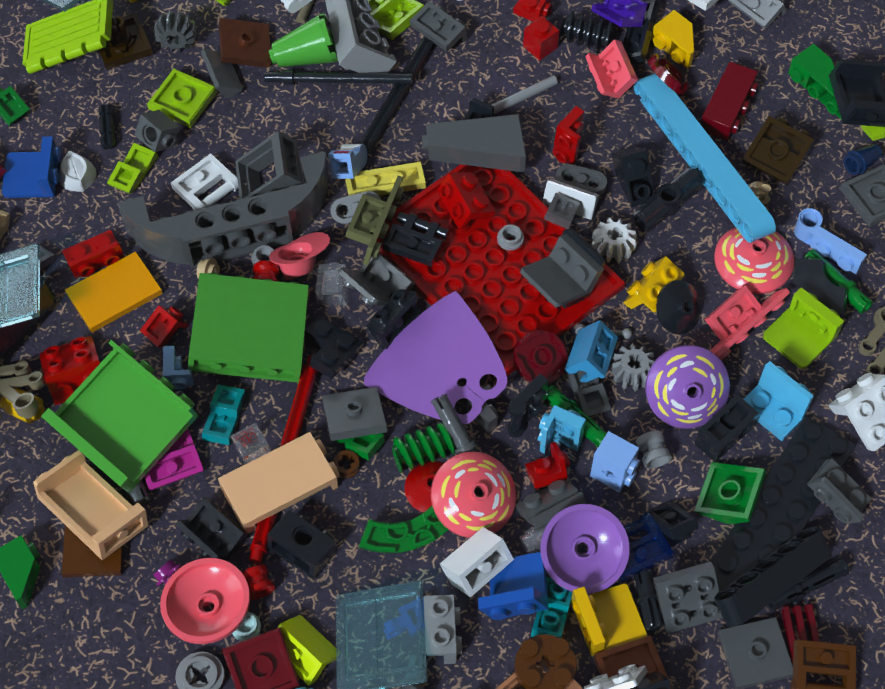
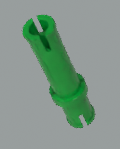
M812 249L811 252L809 251L803 259L825 261L828 278L836 286L848 289L847 302L855 307L860 314H863L872 306L873 301L856 287L857 284L853 280L849 281L815 249Z
M554 385L550 386L547 391L546 402L552 407L555 405L565 410L576 411L585 418L583 435L598 448L607 432L578 407V403L575 400L567 398Z

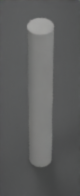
M553 75L492 104L494 106V115L557 85V78Z

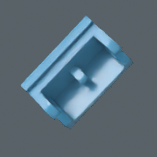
M601 320L578 330L565 370L569 374L577 373L578 371L586 372L587 374L581 376V382H589L598 377L604 378L618 336Z

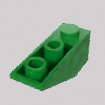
M812 44L792 58L788 74H790L791 79L795 83H800L806 88L812 98L818 99L823 103L829 113L841 119L829 74L834 69L833 61L815 44Z

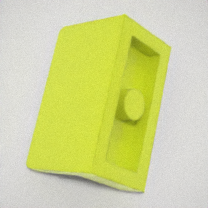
M301 615L280 623L278 626L281 628L296 673L308 686L318 679L327 664L337 660L341 655V652Z

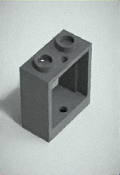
M277 131L235 161L239 198H249L261 195L267 191H277L292 185L303 184L297 140L280 131ZM274 162L276 176L261 186L259 172Z

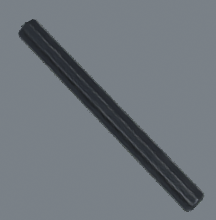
M423 38L401 74H413V81L415 80L434 48L432 40ZM394 84L359 144L366 146L367 154L372 152L412 84Z

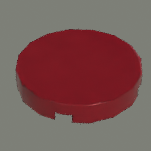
M653 54L648 60L652 70L668 87L683 96L690 89L689 83L685 82L683 84L681 82L683 79L682 74L668 60L663 58L659 60V54Z
M535 330L525 334L517 342L513 355V362L518 374L529 383L540 373L549 380V383L557 381L564 374L566 360H568V352L564 342L556 334L543 330Z

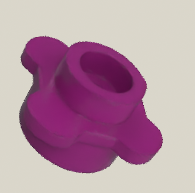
M171 559L153 574L159 581L156 585L159 586L162 582L166 585L169 578L177 571L181 564L176 565Z

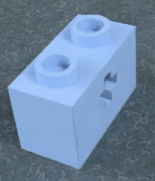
M608 431L594 453L590 477L619 493L624 485L630 487L637 475L636 469L640 463V460L637 459L639 447Z

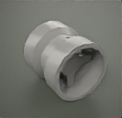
M650 431L636 439L639 451L644 454L642 461L646 469L666 465L672 459L669 450L664 447L665 439L661 431Z

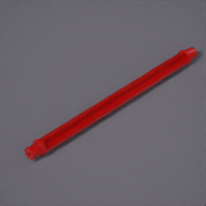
M308 356L306 364L302 367L280 447L299 438L315 378L318 374L317 370L309 366L310 359L313 356ZM277 513L258 522L250 546L251 554L249 561L251 563L261 564L263 555L267 552V534L273 529Z

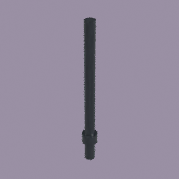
M284 70L283 72H264V82H283L284 85H295V82L413 84V74L310 73Z

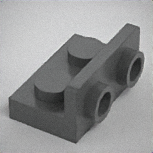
M430 1L410 20L411 27L429 40H432L433 43L446 52L459 39L463 42L468 40L466 25L460 19H454L448 15L442 6H436Z
M832 458L827 459L807 484L814 491L816 498L826 503L834 511L835 517L841 522L852 524L861 522L864 519V515L861 512L872 498Z

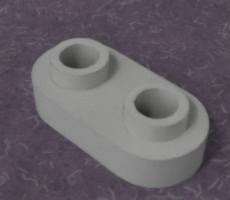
M372 191L336 198L331 203L330 214L338 223H350L362 194L379 200L381 198ZM341 205L347 206V212L344 215L338 212V208Z

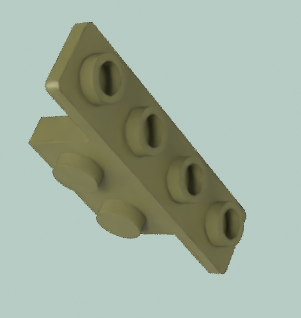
M397 176L387 202L362 194L345 237L369 245L363 261L364 265L368 266L371 257L377 258L382 245L378 240L379 238L385 239L390 225L386 221H392L397 208L396 205H393L394 201L399 203L404 192V188L400 187L403 178L401 176Z

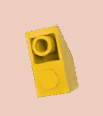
M673 10L654 25L651 41H653L658 49H663L671 55L676 63L682 64L688 69L692 64L694 54L693 26L690 21Z

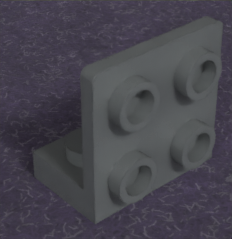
M564 234L558 238L550 256L522 267L520 273L554 307H560L591 293L604 269L568 234Z

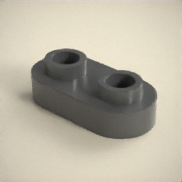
M565 164L559 167L556 172L555 180L599 194L600 196L606 191L607 178L600 171ZM570 178V179H572L573 181L569 182V181H566V180H564V179Z

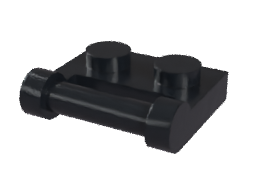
M541 373L509 403L511 421L508 424L507 432L511 437H520L524 432V425L533 417L539 418L547 408L546 400L549 380Z

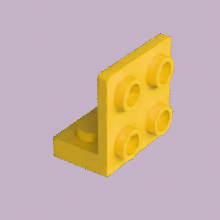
M624 583L587 595L585 587L573 590L571 604L591 657L595 653L647 636L627 584Z

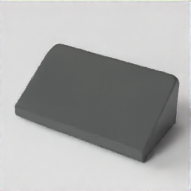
M201 50V55L215 88L225 98L233 97L241 92L243 87L233 64L221 62L220 51Z

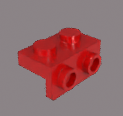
M474 172L448 173L438 188V193L458 229H464L470 220L491 219L496 213Z

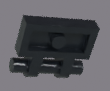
M400 212L397 222L404 224V226L392 224L382 244L383 250L432 267L442 248V240L436 237L447 239L450 229L442 227L441 223L435 221L430 223L419 219V216L410 213L408 215ZM415 228L426 232V234L415 231Z

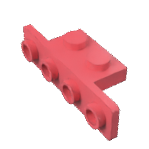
M746 285L740 287L704 319L720 339V342L710 351L720 360L725 358L731 352L729 348L734 343L739 344L749 336L748 331L752 327L756 328L767 320L766 314L768 312L777 310L785 303L784 298L790 291L787 288L776 291L760 305Z

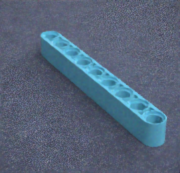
M656 73L639 79L634 83L635 94L640 95L642 98L640 101L690 168H694L700 173L704 180V186L744 239L752 243L775 233L776 225L771 214L675 91L668 87Z

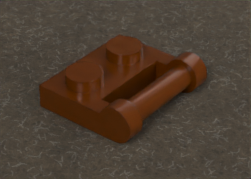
M795 640L793 645V679L790 688L856 689V646ZM806 673L842 676V685L806 682Z

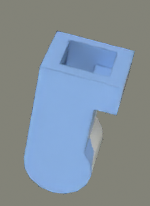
M343 144L340 150H332L328 154L332 179L355 178L367 162V149L364 144Z

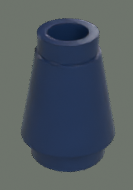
M873 144L850 151L844 158V167L852 175H861L881 158L882 150L878 145Z

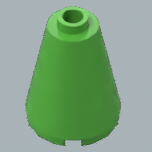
M319 14L273 42L272 49L269 50L272 63H277L279 67L338 62L332 30L326 26L327 23H330L326 14Z

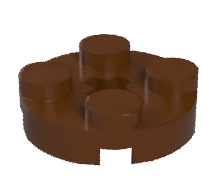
M548 634L533 636L523 641L516 653L514 663L515 676L520 685H523L526 689H566L572 683L576 673L574 652L571 650L569 643L563 638ZM542 659H548L550 663H553L554 667L549 668V673H543V669L537 667L536 664L541 663Z

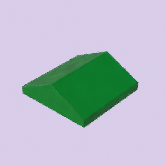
M711 462L694 510L695 513L728 525L750 522L766 474L765 469Z

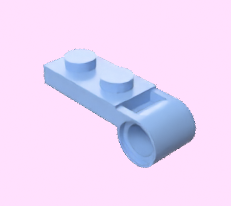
M812 208L802 210L799 213L794 228L795 236L810 245L822 257H828L836 262L842 270L857 274L867 254L821 227L823 218L820 212Z

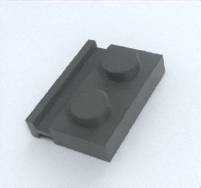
M557 480L538 493L526 496L523 501L515 505L520 516L529 524H533L537 530L548 524L552 517L561 510L573 505L585 504L586 501L583 493L578 492L577 488L567 480Z

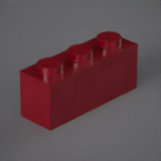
M729 61L701 119L700 125L707 134L728 141L731 133H737L741 124V120L738 118L740 114L745 116L750 105L748 97H754L758 89L759 83L755 82L758 71Z

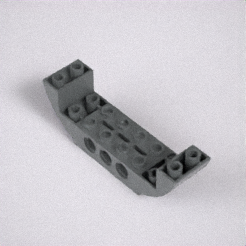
M326 152L311 153L300 157L303 184L292 185L277 191H267L261 195L249 198L243 197L233 202L215 204L209 208L196 211L191 210L172 217H162L152 222L144 196L128 198L125 201L117 202L127 234L138 246L159 259L190 265L191 269L196 268L201 260H206L207 258H214L217 262L252 254L257 247L262 245L276 248L291 243L293 238L302 233L322 210L329 187Z

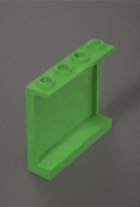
M200 273L188 370L299 383L309 285L297 282H277L271 279H250L244 276H224L217 273Z
M110 340L109 344L114 349L55 413L48 408L41 417L120 487L130 493L199 415L192 409L195 403L183 393L178 397L172 392L175 387L162 376L158 380L152 375L155 370L142 359L138 363L132 358L135 353L124 343L118 346Z

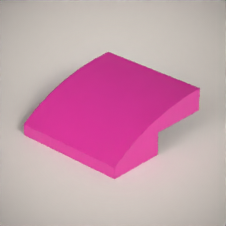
M188 428L144 476L149 491L204 471Z

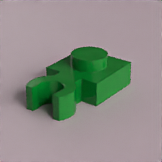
M379 433L335 440V442L345 443L346 450L353 451L358 456L369 461L385 442L384 434Z

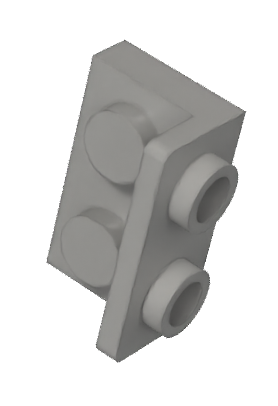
M728 0L730 4L765 30L780 13L784 15L787 12L784 0Z

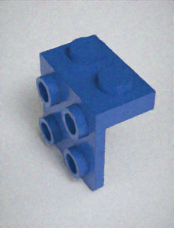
M53 136L42 137L40 152H10L7 154L5 163L7 171L4 173L2 194L5 198L54 197L55 186L59 180L58 162L61 161L60 147H56Z
M540 552L513 557L514 560L489 581L490 596L478 598V609L493 620H503L507 617L528 615L537 611L548 610L546 569Z

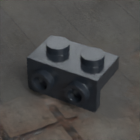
M400 289L391 296V300L381 310L377 311L373 319L366 325L383 350L388 349L396 336L422 314L415 303L419 298L416 292Z
M203 497L186 520L179 519L176 523V526L182 530L181 535L187 541L196 543L201 547V553L206 558L228 561L248 535L242 527L208 497Z

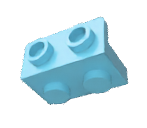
M554 405L550 414L545 413L539 424L541 431L537 441L541 442L540 452L545 454L551 441L578 451L582 443L586 419L576 411L565 410Z

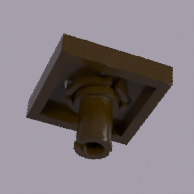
M137 13L124 17L116 15L115 20L112 17L111 40L106 41V47L98 50L106 70L153 55L151 45Z

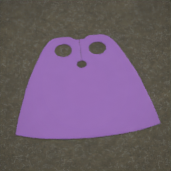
M454 291L430 306L396 336L389 348L379 355L366 373L364 385L368 388L377 387L379 394L413 411L439 420L441 419L433 404H431V400L447 393V397L455 409V404L458 400L463 398L469 399L472 402L470 412L464 415L457 413L462 424H468L481 413L482 405L487 400L496 398L506 388L507 375L487 332L461 296ZM486 374H492L497 378L495 387L490 390H484L480 387V379ZM460 378L467 380L466 385L463 387L457 384Z

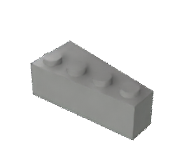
M325 0L339 65L347 70H353L358 73H388L397 61L395 56L389 55L387 51L389 44L386 38H381L377 31L380 26L378 21L369 14L372 9L368 1Z

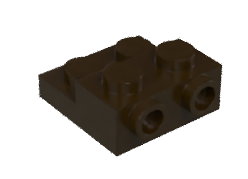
M768 116L742 158V162L788 186L799 166H802L812 150L814 139L806 130H796L790 127V124L783 118Z

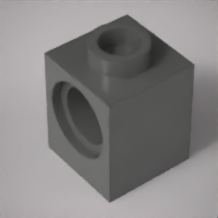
M156 110L140 115L134 136L152 151L158 152L174 146L180 126L163 112Z

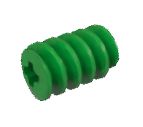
M441 422L436 424V432L431 426H428L425 429V435L422 431L416 430L415 439L407 433L404 435V443L399 437H395L393 440L392 452L400 473H403V464L405 463L411 470L414 469V460H417L421 466H424L425 456H428L432 463L435 462V453L437 452L445 459L446 449H449L455 455L450 434Z

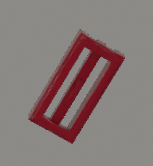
M808 604L805 607L796 605L793 608L784 606L781 609L792 666L795 636L790 615L795 614L800 640L807 641L802 614H806L811 641L820 642L812 604Z

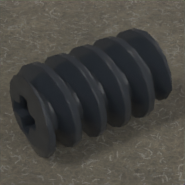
M572 11L563 20L559 40H562L566 35L567 42L571 43L576 37V45L580 46L585 41V46L589 49L595 43V50L599 52L603 46L605 49L611 43L613 36L612 22H609L606 28H604L602 19L594 25L592 16L587 22H584V14L575 19V11Z

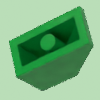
M22 535L0 547V573L15 600L23 610L28 607L40 571V566L36 559L41 556L33 542L26 544Z

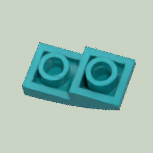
M546 577L548 610L537 611L531 637L548 634L562 638L572 592L559 586L552 578Z

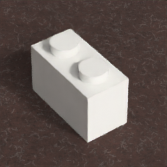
M482 527L443 560L440 566L454 587L472 597L509 565L514 558L503 538Z

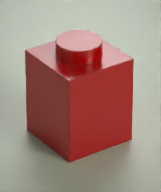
M541 16L524 28L523 47L540 61L558 48L559 29L544 16Z

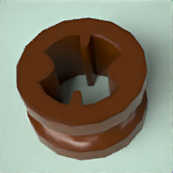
M343 450L334 458V464L338 469L340 477L351 478L358 473L360 469L359 458L353 451ZM344 459H349L351 463L350 469H345L344 466L340 467L343 465Z

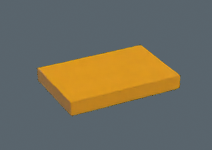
M136 251L65 289L67 296L91 333L163 294Z

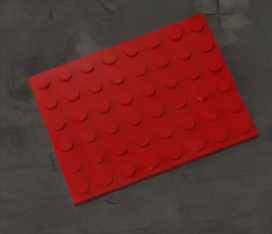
M460 164L449 173L474 172L496 211L491 219L470 220L464 229H458L438 193V188L448 175L447 173L398 207L392 221H386L387 224H390L387 234L393 223L404 226V224L397 222L400 212L408 215L410 213L419 216V219L430 223L435 221L441 223L442 227L450 229L447 239L436 237L442 240V248L433 266L430 267L383 250V245H381L380 252L416 282L413 287L431 306L456 291L487 332L508 376L516 370L513 362L514 349L517 342L525 334L535 330L552 332L558 337L562 336L623 290L625 282L605 264L601 276L585 300L565 309L562 306L554 307L528 282L520 271L522 267L550 256L558 238L566 228L544 219L548 207L511 171ZM506 225H515L523 232L524 242L516 250H505L497 242L498 232ZM415 228V231L426 234V232ZM379 238L378 242L383 244L385 239Z

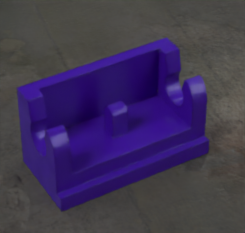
M605 0L601 4H593L591 11L620 27H642L648 3L643 0Z

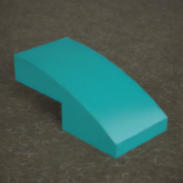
M218 384L210 403V414L202 431V440L230 445L245 396L244 389Z

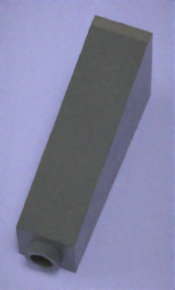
M518 114L426 124V135H421L423 151L428 150L430 161L525 172L526 154Z

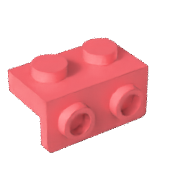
M614 39L599 55L588 53L585 56L589 64V70L597 83V89L604 96L620 98L638 81L621 41Z

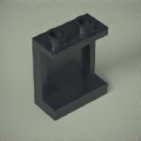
M841 59L831 71L829 78L843 124L885 127V93L880 80V76L885 70L884 63Z

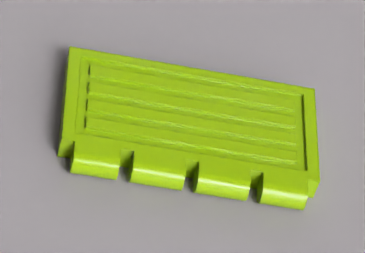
M92 0L26 25L22 64L26 67L27 72L32 74L46 69V66L52 67L66 62L67 59L71 60L85 55L87 51L91 53L106 47V41L111 40L113 0Z

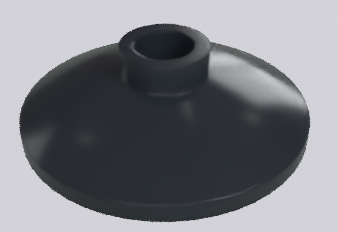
M674 280L668 282L658 294L656 302L657 316L661 325L668 332L676 335L686 334L696 326L700 318L701 303L698 293L686 281Z

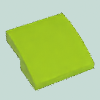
M367 0L372 9L369 14L379 23L380 28L378 31L391 40L408 28L410 20L424 7V4L415 0Z

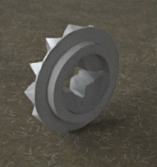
M195 652L180 662L175 675L176 684L179 689H219L224 683V668L220 660L213 654ZM192 668L201 673L205 670L208 671L205 675L208 684L201 681L193 683L195 676Z

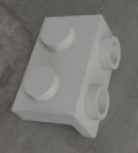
M454 595L425 596L426 655L443 656L444 664H456V654H462L461 636H456L455 625H460V607H454Z

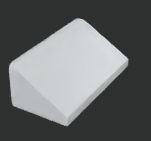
M554 179L547 180L543 198L545 205L550 206L555 193H558L580 203L575 215L592 220L599 194Z

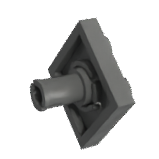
M711 561L653 578L667 634L723 618L714 600L715 595L719 592L715 569Z

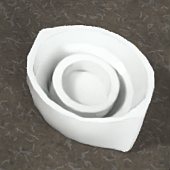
M72 151L67 152L60 164L58 173L59 183L67 190L83 192L95 181L96 169L86 158Z

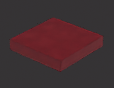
M280 627L222 648L236 689H292L300 686Z

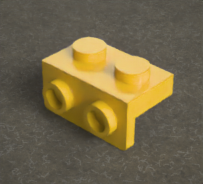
M666 256L655 263L650 261L641 271L642 278L639 281L636 280L628 288L627 293L629 295L623 303L631 309L643 303L652 312L656 313V302L660 290L668 282L681 280L685 274Z

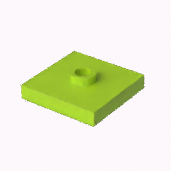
M174 68L149 100L147 107L151 111L160 110L171 120L191 128L217 94V89L209 83Z

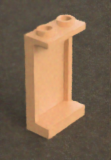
M311 432L218 478L224 496L241 527L248 534L256 530V523L328 486H331L333 490L338 488L337 478L340 477V474L334 462L328 463L324 455L327 452L320 439L315 441Z
M79 450L65 457L59 464L49 471L42 473L33 482L37 498L101 560H104L148 527L146 510L139 503L132 506L86 463L84 454Z

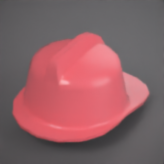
M323 232L306 234L287 245L275 249L270 253L269 258L271 262L279 265L282 275L286 280L306 275L313 270L316 255L325 250L330 244V237Z

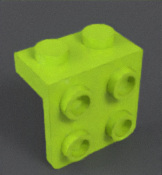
M801 287L794 294L790 307L764 331L763 339L797 367L805 369L838 337L844 320L840 318L836 311L823 305L814 294L808 293Z

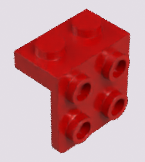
M78 337L70 343L48 347L39 354L44 378L55 405L64 403L100 364L92 337Z

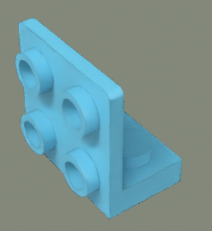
M769 361L764 367L758 385L744 400L759 413L756 421L783 441L804 420L813 395L805 385L797 383L788 376L782 367L776 366Z

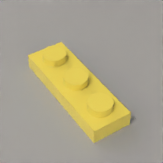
M421 162L360 171L354 179H345L347 193L351 195L363 191H372L379 196L389 195L397 176L403 177L400 187L404 188V192L425 189L426 182Z

